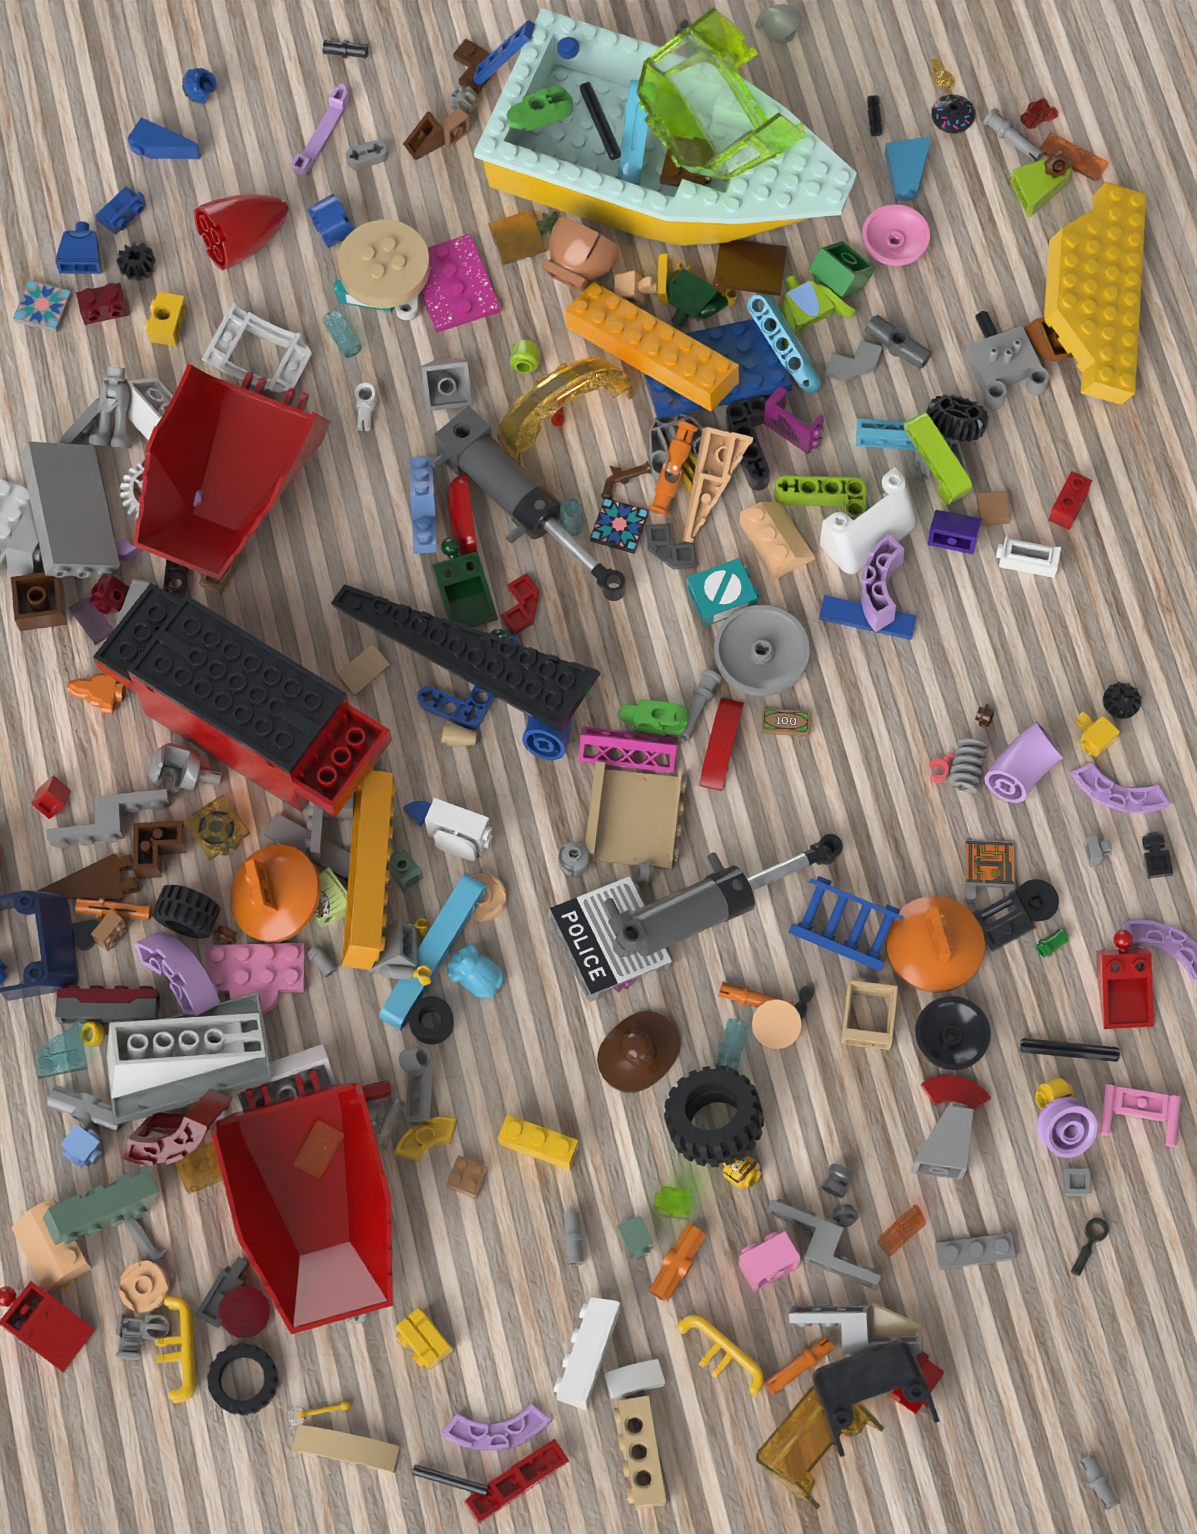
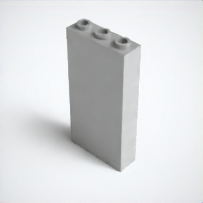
M28 442L21 453L45 576H55L58 578L65 576H77L78 578L113 576L120 567L95 446Z

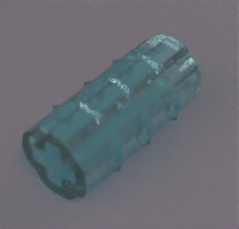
M340 310L328 312L323 317V323L328 329L327 332L331 334L333 340L338 345V349L341 350L346 358L358 354L362 346L346 322V318L343 317Z
M569 498L561 504L560 524L575 537L582 531L583 512L579 501L575 498Z
M734 1018L728 1019L716 1066H725L726 1071H729L730 1068L737 1070L744 1048L743 1045L747 1037L746 1034L749 1026L747 1022Z

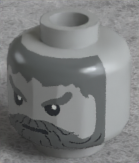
M573 841L562 846L558 855L559 867L562 872L568 876L576 877L581 876L587 871L590 865V854L585 845Z

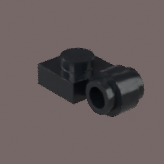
M1150 832L1146 836H1142L1144 850H1149V852L1143 855L1147 878L1172 876L1173 869L1169 850L1160 851V848L1165 847L1163 834Z

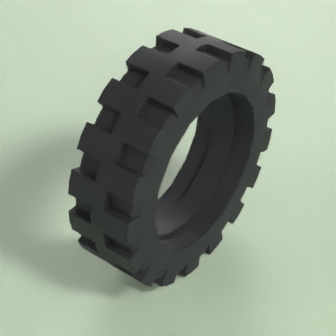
M238 1343V1345L226 1347V1350L220 1351L216 1355L217 1358L211 1362L209 1366L210 1371L207 1374L208 1389L214 1401L223 1410L234 1415L240 1414L245 1416L250 1413L259 1412V1409L266 1407L270 1403L269 1401L275 1396L276 1387L278 1386V1372L273 1360L265 1350L254 1344ZM239 1358L253 1359L260 1364L264 1372V1383L260 1392L253 1398L244 1401L234 1400L227 1396L221 1382L223 1371L227 1365Z

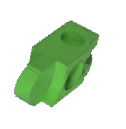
M561 86L544 88L523 97V102L511 106L507 111V122L512 128H519V130L525 128L526 131L566 119L573 111L572 97Z
M640 699L638 705H621L617 716L622 721L635 724L633 731L666 736V734L680 735L685 730L690 717V711L684 706L675 703Z

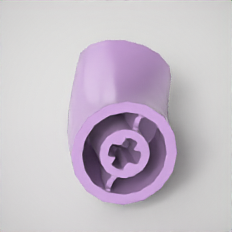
M1036 721L1001 753L987 772L985 784L995 796L1011 803L1022 802L1037 782L1051 768L1064 759V756L1050 735Z

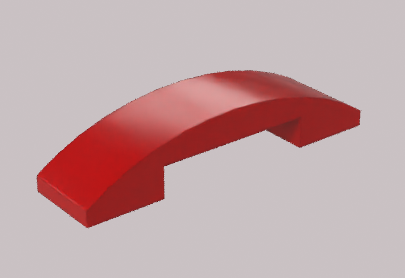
M720 698L699 786L718 791L723 790L744 706L743 702Z

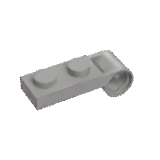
M426 1046L403 1050L399 1055V1064L404 1071L409 1072L406 1123L417 1124L430 1121L433 1074L432 1053Z

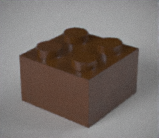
M45 572L11 577L14 620L20 631L67 625L64 587L61 578L45 576Z

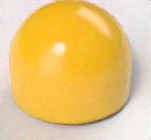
M91 1021L86 1022L80 1032L83 1044L91 1047L102 1044L104 1042V1035H106V1030L102 1024ZM92 1029L93 1038L89 1040L87 1033Z

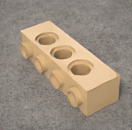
M649 1396L618 1400V1408H614L616 1424H621L623 1433L618 1435L620 1451L625 1450L627 1458L626 1461H622L624 1477H630L631 1487L626 1488L628 1503H634L635 1510L666 1505ZM633 1420L639 1421L643 1426L642 1430L638 1433L630 1432L627 1428L629 1422ZM638 1446L643 1447L647 1451L646 1457L640 1460L632 1456V1450ZM640 1473H647L651 1477V1482L647 1486H640L636 1482V1477Z

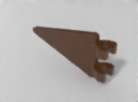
M112 854L37 891L59 893L64 895L66 899L99 900L103 898L105 900H123L125 897L124 893L140 892L139 882L136 881L135 877L122 881L121 871L133 870L132 855L118 858L116 854Z

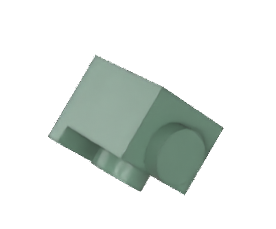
M398 850L391 853L390 862H387L386 869L390 870V875L404 892L423 878L422 869L417 866L406 850H403L401 853ZM404 863L406 864V867H405V868H403V869L398 868V867L401 866L402 864H404Z

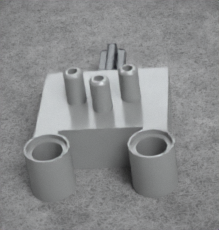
M980 311L976 314L975 319L985 339L967 344L965 357L982 390L985 406L991 410L1000 409L1004 404L1007 392L1006 385L1027 379L1026 389L1030 394L1036 396L1043 394L1048 384L1049 372L1042 367L1023 326L998 334L987 311ZM1034 379H1038V380H1040L1041 382H1040V383L1035 382ZM991 394H997L1000 397H993Z

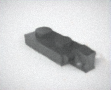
M238 1257L232 1268L226 1266L224 1270H221L195 1314L197 1317L219 1329L221 1325L218 1318L219 1303L230 1289L245 1285L247 1277L244 1273L249 1266L248 1261Z

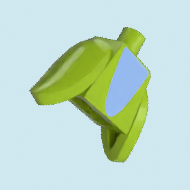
M795 275L788 277L784 281L788 291L783 295L778 307L795 334L831 316L832 313L841 317L851 318L856 312L854 308L848 305L827 285L815 283L813 280L800 284ZM784 338V348L787 349L789 342Z

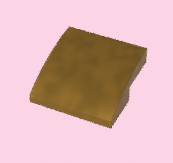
M531 210L488 223L502 265L546 251Z

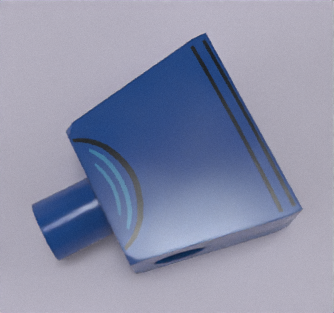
M79 221L76 223L75 231L63 232L55 260L59 274H102L98 237L95 231H89V224L87 222Z

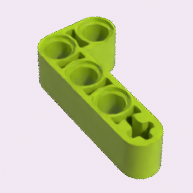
M922 412L905 422L903 426L906 434L939 483L938 493L942 501L947 506H950L967 496L972 489V482L926 412Z
M781 476L775 482L774 499L782 505L842 506L843 513L847 514L854 521L866 512V484L860 478ZM805 489H810V490H812L813 492H812V493H806V492H804L803 490H805ZM827 490H834L836 493L830 494ZM856 490L859 494H852L850 491ZM856 511L859 513V515L855 516L850 514V512Z

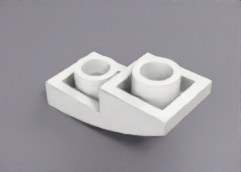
M658 1359L628 1365L605 1373L612 1399L633 1396L638 1391L660 1388L665 1384Z

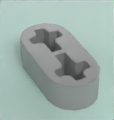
M380 140L351 147L346 153L347 164L352 169H362L382 163L388 156L387 146ZM378 149L381 153L377 154L374 150ZM357 155L359 160H355L353 156Z

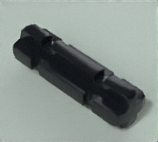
M870 95L867 98L870 134L873 137L881 136L883 131L880 101L877 95Z

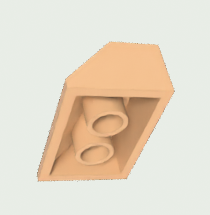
M759 502L740 512L739 525L774 580L815 560L813 553L780 502Z
M53 1197L29 1209L12 1227L38 1281L47 1293L92 1269L77 1240L70 1244H64V1242L57 1245L54 1244L43 1220L47 1209L58 1204Z

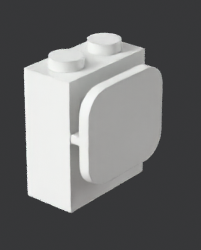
M436 798L433 799L425 818L428 836L434 838L437 848L469 861H474L477 854L482 855L485 848L489 849L493 840L489 817Z

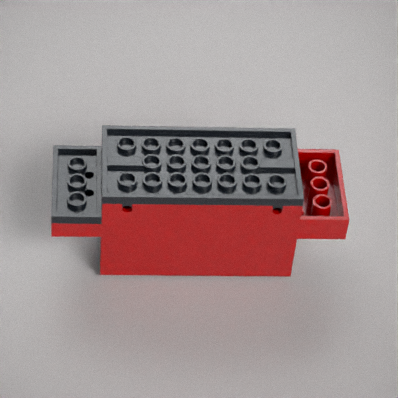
M151 582L93 656L99 670L137 693L147 716L300 812L305 809L310 801L332 816L337 817L392 741L390 729L349 705L347 693L188 595H185L180 601Z

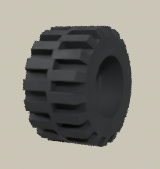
M165 885L161 890L152 916L161 925L176 933L192 938H209L221 908L213 899L194 889L180 885Z

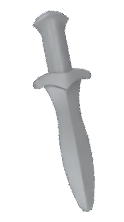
M133 1217L125 1219V1225L129 1233L144 1250L148 1261L163 1267L167 1272L170 1283L174 1282L176 1273L172 1272L163 1260L167 1251L156 1249L141 1225Z

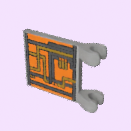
M965 840V903L973 904L975 902L976 887L1004 888V898L1009 896V892L1015 889L1014 842Z

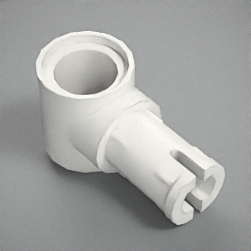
M361 383L355 390L357 399L356 409L358 410L356 429L363 431L364 424L365 431H370L371 415L378 399L373 385ZM366 392L372 394L367 400L361 399V395Z

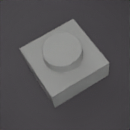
M1064 1168V1196H1090V1169Z

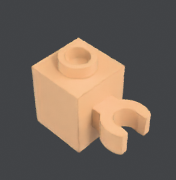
M635 270L615 275L614 293L636 306L645 304V293L652 294L657 292V283H652L651 277L642 278Z

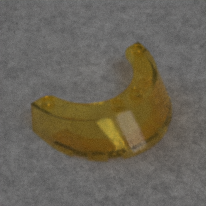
M601 357L584 358L569 364L563 363L552 373L540 376L536 380V384L529 388L512 405L498 426L497 439L505 450L521 464L520 453L536 444L537 436L542 428L540 423L546 415L551 417L573 399L585 393L598 390L600 386H604L613 398L624 393L630 400L633 398L632 381L625 372Z

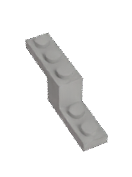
M167 789L96 796L94 797L95 824L47 829V839L50 845L56 848H66L69 844L78 843L79 845L87 846L97 841L114 843L118 839H124L123 811L137 813L142 809L163 810L165 807L171 806Z
M355 792L337 817L332 816L309 801V808H313V816H308L307 829L312 830L311 838H306V852L310 853V859L313 862H320L324 818L353 819Z
M782 1199L777 1201L771 1200L767 1211L768 1215L814 1233L804 1262L876 1290L881 1275L876 1274L877 1270L865 1265L862 1268L853 1265V1261L844 1256L833 1257L844 1229L839 1226V1222L830 1218H825V1220L815 1217L816 1214L808 1209L802 1208L800 1211L792 1208L791 1203Z
M869 1305L792 1306L789 1312V1323H796L799 1327H808L812 1323H822L825 1327H833L841 1323L843 1354H850V1356L895 1340H904L909 1343L915 1356L921 1354L924 1346L923 1336H871Z

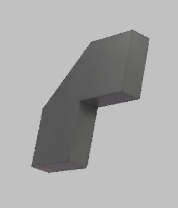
M669 524L646 525L648 551L672 569L696 568L694 543L671 545Z

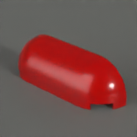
M463 473L452 480L447 490L452 538L459 542L460 549L458 553L461 555L477 551L468 475Z

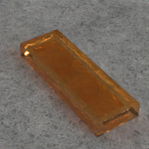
M1052 132L1049 133L1040 147V150L1044 152L1043 155L1047 157L1049 154L1058 151L1068 155L1072 170L1095 182L1099 181L1109 164L1108 161Z

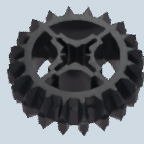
M946 394L942 395V397L936 396L935 399L931 400L926 410V413L941 435L952 440H960L961 442L964 440L971 442L982 437L987 429L989 418L987 411L983 409L984 407L977 405L976 401L972 402L969 398L965 399L953 394L951 396Z

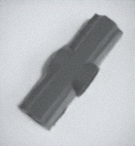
M879 315L873 316L865 328V332L885 345L891 355L901 356L918 369L923 368L932 356V352L912 339L906 329L896 328Z

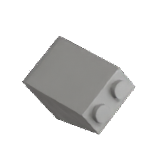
M960 1103L947 1106L916 1156L911 1173L956 1180L963 1179L968 1166L973 1109H969L967 1105Z

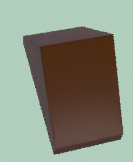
M428 111L403 143L414 160H418L444 145L442 127L432 113Z

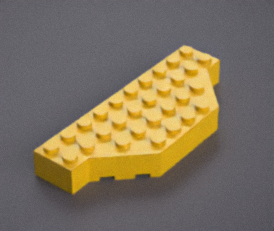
M1106 182L1093 194L1092 210L1063 227L1049 240L1044 320L1049 328L1052 326L1059 336L1058 341L1068 354L1072 353L1077 360V367L1082 372L1081 393L1122 405L1135 394L1146 194Z

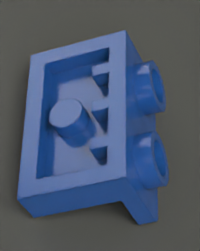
M125 186L95 215L96 220L113 234H118L129 225V222L136 215H140L147 206L144 195L141 192L136 194Z

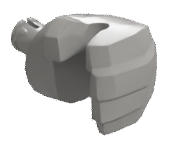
M166 743L161 746L149 763V777L156 786H160L164 776L172 778V784L169 789V794L172 796L178 794L183 788L193 790L197 781L218 786L222 771L202 767L200 764L201 755L197 751L173 743Z

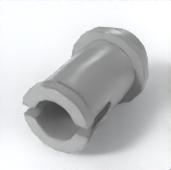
M317 945L308 952L309 960L314 961L324 976L328 977L338 967L325 953L326 948Z

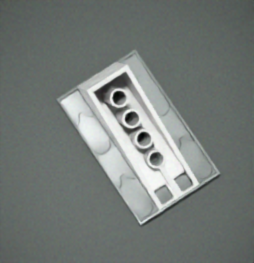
M258 992L221 1002V1004L197 1016L182 1013L159 1020L110 1023L109 1034L104 1035L114 1125L150 1117L155 1113L181 1108L187 1104L198 1102L210 1088L229 1095L233 1091L263 1085L271 1081Z

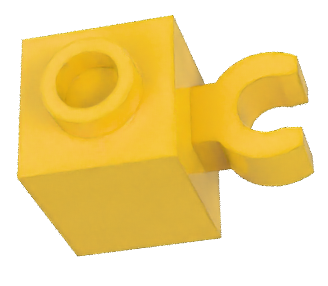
M1082 712L1076 717L1077 720L1074 722L1079 729L1084 731L1079 741L1081 748L1087 754H1092L1096 759L1117 740L1120 733L1103 715L1093 723L1090 717L1085 712Z

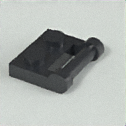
M1016 889L1009 892V896L987 908L972 912L980 924L984 938L992 952L1036 929ZM1014 904L1015 911L987 925L985 919Z

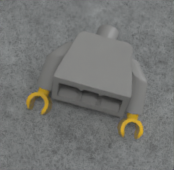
M421 918L412 925L411 922L405 923L398 919L393 924H390L381 935L385 936L384 950L380 951L379 961L374 962L371 970H367V972L370 974L377 972L388 979L412 980V977L418 978L422 985H429L431 980L426 976L432 975L429 967L422 965L417 970H413L417 966L416 931L419 937L425 938L430 930L428 921Z

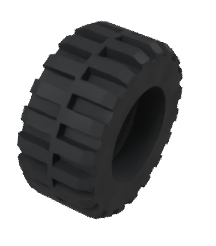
M706 1066L702 1067V1071L696 1072V1070L689 1072L687 1078L681 1077L677 1081L678 1087L671 1088L668 1093L670 1098L666 1099L664 1106L666 1110L664 1113L665 1122L671 1141L674 1143L676 1150L679 1153H683L685 1159L690 1162L695 1159L696 1164L700 1166H705L706 1163H710L711 1167H719L720 1163H726L727 1166L733 1164V1158L738 1157L741 1160L746 1157L747 1150L752 1151L756 1147L755 1140H759L763 1133V1110L755 1086L750 1084V1080L745 1075L739 1076V1072L732 1068L726 1071L725 1066H716V1069ZM711 1103H726L737 1109L732 1121L720 1129L703 1130L691 1123L695 1114L702 1107Z

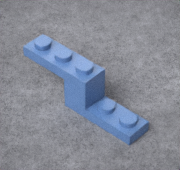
M418 456L410 458V499L413 519L414 554L437 552L434 469L430 465L433 457Z

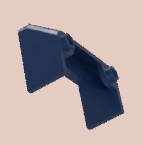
M30 890L1 894L0 910L15 908L22 915L35 914L41 961L32 962L25 967L23 971V984L0 987V993L7 1001L55 993L57 988H65L66 985L77 986L80 977L70 904L66 897L59 893Z

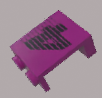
M779 386L765 403L764 424L808 454L813 448L817 449L823 441L822 433L825 429L823 426L824 416L820 414L813 424L808 427L785 411L787 391Z

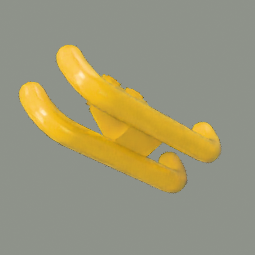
M167 1296L164 1299V1304L167 1308L180 1312L181 1336L156 1339L155 1346H181L182 1351L157 1355L156 1362L182 1361L183 1384L180 1388L171 1390L168 1393V1397L173 1403H181L192 1397L196 1389L193 1313L184 1299L178 1296Z
M689 1315L679 1321L677 1324L679 1333L685 1334L689 1329L695 1327L715 1342L699 1363L703 1368L711 1362L712 1358L721 1349L727 1352L711 1374L715 1379L734 1358L753 1375V1381L749 1385L750 1394L757 1395L761 1391L764 1384V1376L760 1366L711 1323L699 1315Z

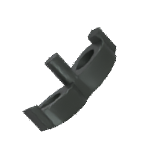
M813 984L804 986L800 990L799 998L802 1002L795 1004V1008L800 1013L801 1020L806 1015L807 1003L814 995L815 985Z

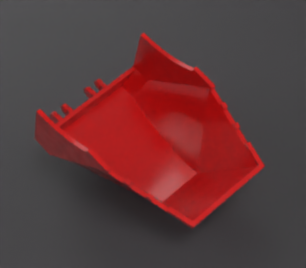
M187 364L177 390L160 421L154 426L146 446L145 468L142 472L143 483L141 495H139L140 506L138 518H136L133 546L221 580L273 504L320 447L331 421L315 412L310 414L303 411L309 398L307 393H303L300 396L298 404L294 408L290 406L296 394L294 388H289L283 403L261 395L267 382V378L263 376L258 380L253 392L248 390L254 378V374L250 371L246 373L240 387L211 376L191 364ZM198 490H201L203 492L202 502L194 507L196 493Z
M316 1070L310 1071V1078L315 1091L305 1093L303 1078L300 1074L295 1075L300 1095L271 1102L267 1084L261 1085V1093L266 1104L256 1106L254 1092L251 1088L245 1090L250 1106L249 1109L235 1112L211 1124V1136L238 1242L250 1260L253 1269L258 1274L291 1335L393 1306L392 1198L361 1082L333 1085L321 1089Z

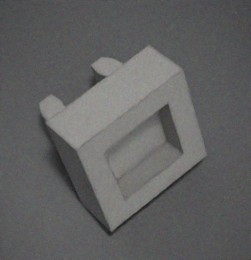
M1097 835L1087 836L1083 844L1090 867L1100 865L1103 856L1109 855L1110 850H1112L1110 840L1098 842Z

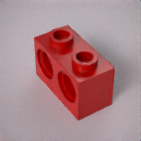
M1071 471L1052 507L1048 521L1070 530L1090 491L1093 480Z

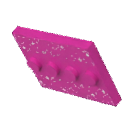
M471 234L427 247L430 273L428 281L421 291V295L436 333L501 312L500 305Z

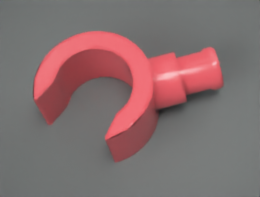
M948 752L942 759L937 758L929 762V767L939 766L944 771L942 775L931 776V782L941 783L947 778L949 765L952 759L955 758L951 752Z

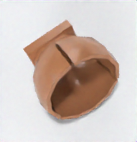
M560 216L552 228L548 241L551 259L550 261L545 259L541 268L551 278L579 292H583L592 281L610 271L618 259L621 248L601 234L597 241L598 232L574 220Z

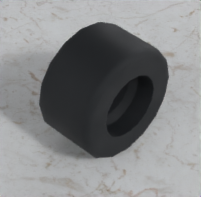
M427 996L421 998L413 1004L409 1011L408 1021L411 1032L417 1040L424 1044L434 1045L442 1043L453 1031L454 1018L451 1007L439 997ZM436 1012L441 1017V1023L436 1028L427 1029L422 1025V1017L426 1013Z

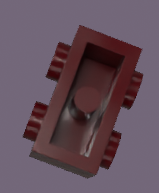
M121 282L116 284L109 283L97 288H86L76 292L84 325L129 316Z

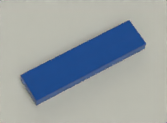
M530 20L526 21L477 66L473 82L480 86L519 51L524 44L530 41L535 24Z
M824 595L819 620L875 632L865 617L862 603ZM895 611V621L880 629L877 633L911 640L917 616Z

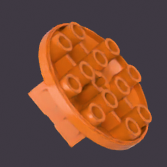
M270 845L254 852L239 867L231 886L230 906L238 926L249 936L264 942H279L298 934L311 921L320 901L321 881L318 870L305 853L292 846Z
M939 896L922 897L903 906L899 913L904 916L903 920L894 918L885 942L886 954L895 973L908 985L931 993L952 991L971 980L978 971L985 952L983 930L973 913L959 902Z

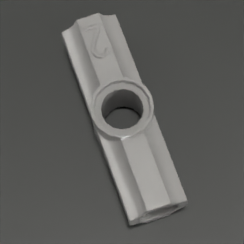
M57 1085L49 1094L48 1107L70 1114L72 1118L89 1125L94 1123L116 1132L123 1125V1123L114 1125L112 1106L103 1103L102 1100L84 1092L79 1094Z

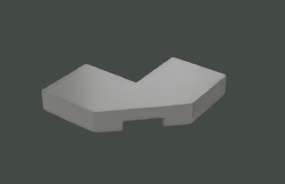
M861 340L854 359L832 353L825 376L848 382L855 379L858 375L865 372L869 373L876 369L883 347Z

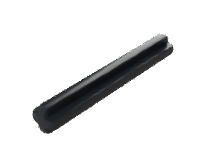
M590 82L582 83L580 85V92L609 159L612 161L621 157L620 148L593 86Z
M1022 1038L1020 1041V1052L1112 1062H1117L1120 1057V1049L1118 1047Z

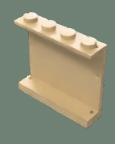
M596 761L585 844L589 850L590 861L633 866L648 861L650 866L654 868L672 870L673 861H678L679 847H674L675 839H680L681 824H677L678 816H683L684 802L680 801V793L685 794L686 779H682V770H679L678 777L605 769V762Z

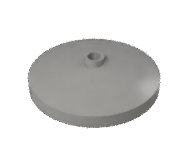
M769 605L745 607L730 615L720 626L714 644L715 663L724 680L742 693L761 697L780 694L794 686L803 676L810 655L809 639L801 623L787 611Z

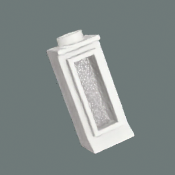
M1005 536L1004 543L998 545L996 558H1000L999 567L1055 578L1061 547L1010 539L1008 536Z

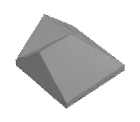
M443 356L421 366L427 411L473 406L467 360Z

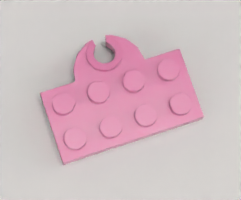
M305 943L206 945L205 971L211 982L217 986L219 995L230 994L231 1000L258 992L259 1000L261 1001V1013L265 1015L269 1011L274 1010L278 1004L280 993L305 992Z

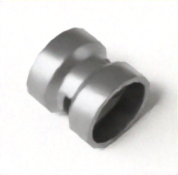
M833 1163L828 1170L829 1176L827 1179H824L821 1188L835 1197L844 1198L847 1192V1183L852 1181L854 1173L841 1165Z

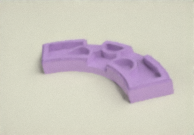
M1093 762L1071 771L1070 775L1088 796L1114 810L1128 813H1149L1170 806V802L1159 783L1141 788L1122 787L1114 784V781L1103 775Z
M1129 920L1123 922L1124 930H1128L1133 935V944L1130 947L1150 946L1169 953L1182 964L1191 982L1197 981V944L1188 937L1189 935L1173 926L1170 927L1153 920Z
M531 1403L516 1417L497 1424L476 1422L457 1413L441 1434L452 1442L469 1449L501 1451L519 1446L531 1440L543 1431L552 1419Z

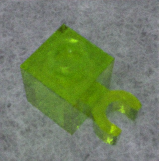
M661 1186V1193H655L654 1208H658V1216L688 1220L692 1190Z

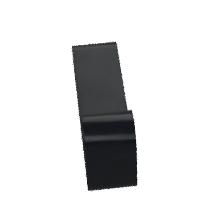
M754 396L731 403L726 409L725 420L729 433L734 432L753 437V441L744 452L740 464L748 485L757 491L767 487L770 472L754 430V426L764 423L767 399L762 396ZM754 409H761L762 412H755ZM733 415H738V416H740L741 418L735 419V418H732L731 416H733ZM752 454V455H755L756 457H755V458H748L747 455Z

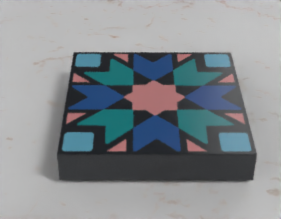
M604 498L590 536V541L635 554L649 515V510Z

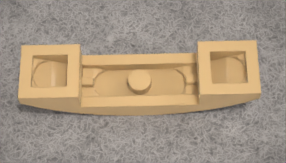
M298 1425L292 1451L368 1466V1468L394 1473L400 1446L349 1433Z

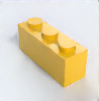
M508 1114L498 1135L499 1145L570 1170L579 1147L578 1140Z

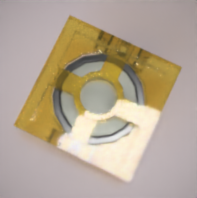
M223 794L183 820L184 826L209 861L220 854L222 856L229 855L231 849L236 850L240 845V841L251 834Z

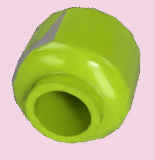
M530 340L517 341L511 350V367L521 374L534 372L538 368L540 361V347Z

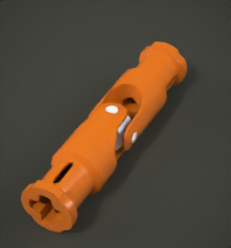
M678 421L677 426L679 428L675 440L671 441L668 450V460L662 467L655 488L656 495L654 501L648 508L651 512L663 516H668L669 512L667 509L670 500L674 498L682 476V463L688 458L693 434L698 429L696 426L682 421ZM665 472L668 475L677 476L674 483L666 481Z

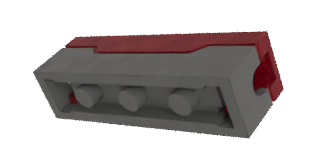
M66 985L65 988H57L55 1018L59 1024H85L89 1021L110 1024L113 1022L159 1020L160 994L152 986H140L139 989H129L127 986L119 985L115 986L114 989H105V987L100 985H92L89 988Z

